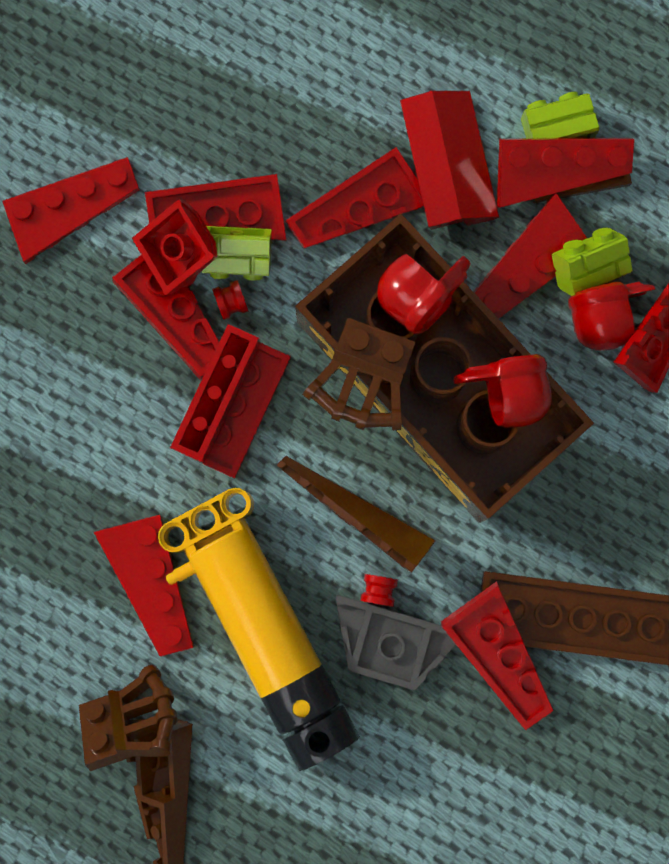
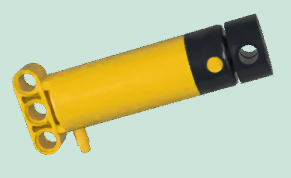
M240 488L228 489L172 519L161 527L158 540L162 548L168 552H184L189 562L174 569L173 572L166 576V579L172 585L196 574L278 733H288L282 738V741L298 771H302L341 752L356 742L360 736L344 705L336 707L340 703V698L245 520L254 510L253 497ZM239 494L245 498L246 507L241 513L234 514L229 509V501L234 495ZM211 511L215 516V524L211 529L205 531L199 526V517L203 512ZM175 527L181 528L184 532V541L177 547L171 545L168 539L170 531ZM317 731L324 732L330 741L326 744H319L315 742L312 734Z

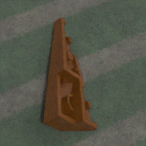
M285 456L277 464L282 471L354 530L357 529L409 573L413 572L434 544V539L288 456Z
M145 719L129 720V725ZM179 719L173 726L170 743L172 744L170 756H133L126 759L127 763L136 762L137 785L134 786V791L147 839L154 838L157 842L160 858L154 860L153 864H184L193 724ZM157 732L131 741L151 742L153 739H156Z

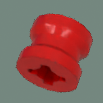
M238 280L232 281L225 288L219 286L212 288L223 320L229 319L231 314L236 312L242 314L249 312Z
M365 574L366 590L361 594L360 601L394 607L395 600L392 597L393 589L397 587L398 579Z

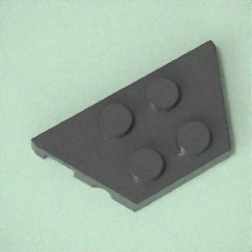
M337 595L336 597L348 671L415 691L429 673L442 662L444 657L456 645L441 625Z

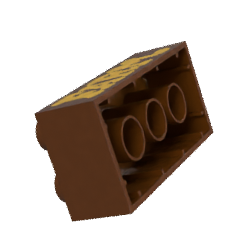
M399 214L295 306L297 323L331 361L347 318L415 341L400 384L402 428L396 432L475 520L481 523L494 515L590 428L594 422L548 372L552 392L549 411L535 424L524 427H502L494 422L485 381L454 384L455 376L464 373L469 367L487 365L507 357L531 355L465 282L453 293L452 303L448 309L422 334L409 332L404 325L396 321L381 307L377 297L380 277L398 257L404 254L409 255L438 281L451 268L402 214ZM340 367V371L347 376L348 369ZM358 373L354 386L366 398L373 378ZM382 381L373 403V407L379 413H391L390 384Z

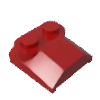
M178 199L132 237L133 242L165 295H172L180 288L192 285L197 275L218 257L216 241L199 213L183 199Z

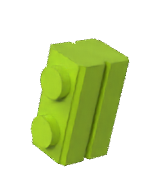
M576 91L569 92L558 98L559 101L548 104L546 100L535 101L527 106L521 117L526 138H595L599 132V124L594 113L590 94L588 93L578 95Z
M206 226L216 241L218 257L203 269L202 273H210V277L214 279H226L230 277V274L243 275L244 279L251 281L261 280L263 276H269L271 269L272 229Z
M600 228L592 233V237L583 241L572 240L566 242L563 245V249L552 254L557 286L560 290L573 296L578 291L603 285L631 273L633 270L631 258L628 255L630 253L628 239L625 235L611 228Z

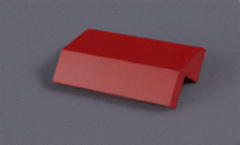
M429 91L400 100L428 227L433 230L463 221L469 226L500 218L471 92Z
M228 324L170 448L235 479L290 362L291 356L260 343L259 337Z

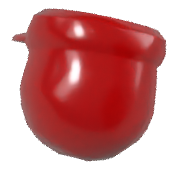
M404 254L391 263L380 277L377 291L379 304L391 317L404 325L409 332L422 334L448 309L452 303L453 293L467 278V270L471 263L465 256H462L438 281L413 258Z
M612 282L584 289L570 296L568 306L572 313L574 332L578 341L583 346L595 351L613 350L626 345L634 333V319L629 298L656 290L655 286L642 284L641 282L625 285L621 282Z
M539 354L507 357L487 365L469 367L464 373L458 374L454 378V384L486 382L491 414L498 426L524 427L535 424L547 414L551 406L552 392L547 374L548 364L546 358Z

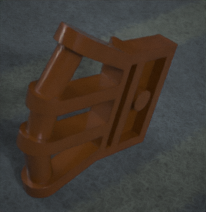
M347 318L332 361L306 388L302 395L309 401L313 399L332 416L331 419L338 422L343 419L355 423V428L363 431L364 428L392 427V431L401 430L400 384L415 341ZM340 367L348 369V373L339 398L336 401L322 387ZM358 373L373 378L361 410L346 405ZM381 381L390 384L391 413H370Z
M148 665L144 667L139 673V677L122 690H109L108 695L79 705L85 766L90 771L133 756H170L172 744L170 743L173 726L177 723L178 719L176 710L172 709V703L174 702L173 690L167 688L162 681L161 672L157 666ZM151 688L153 691L151 696L131 702L147 689ZM158 709L155 716L129 725V719ZM157 732L156 739H153L151 742L131 741Z

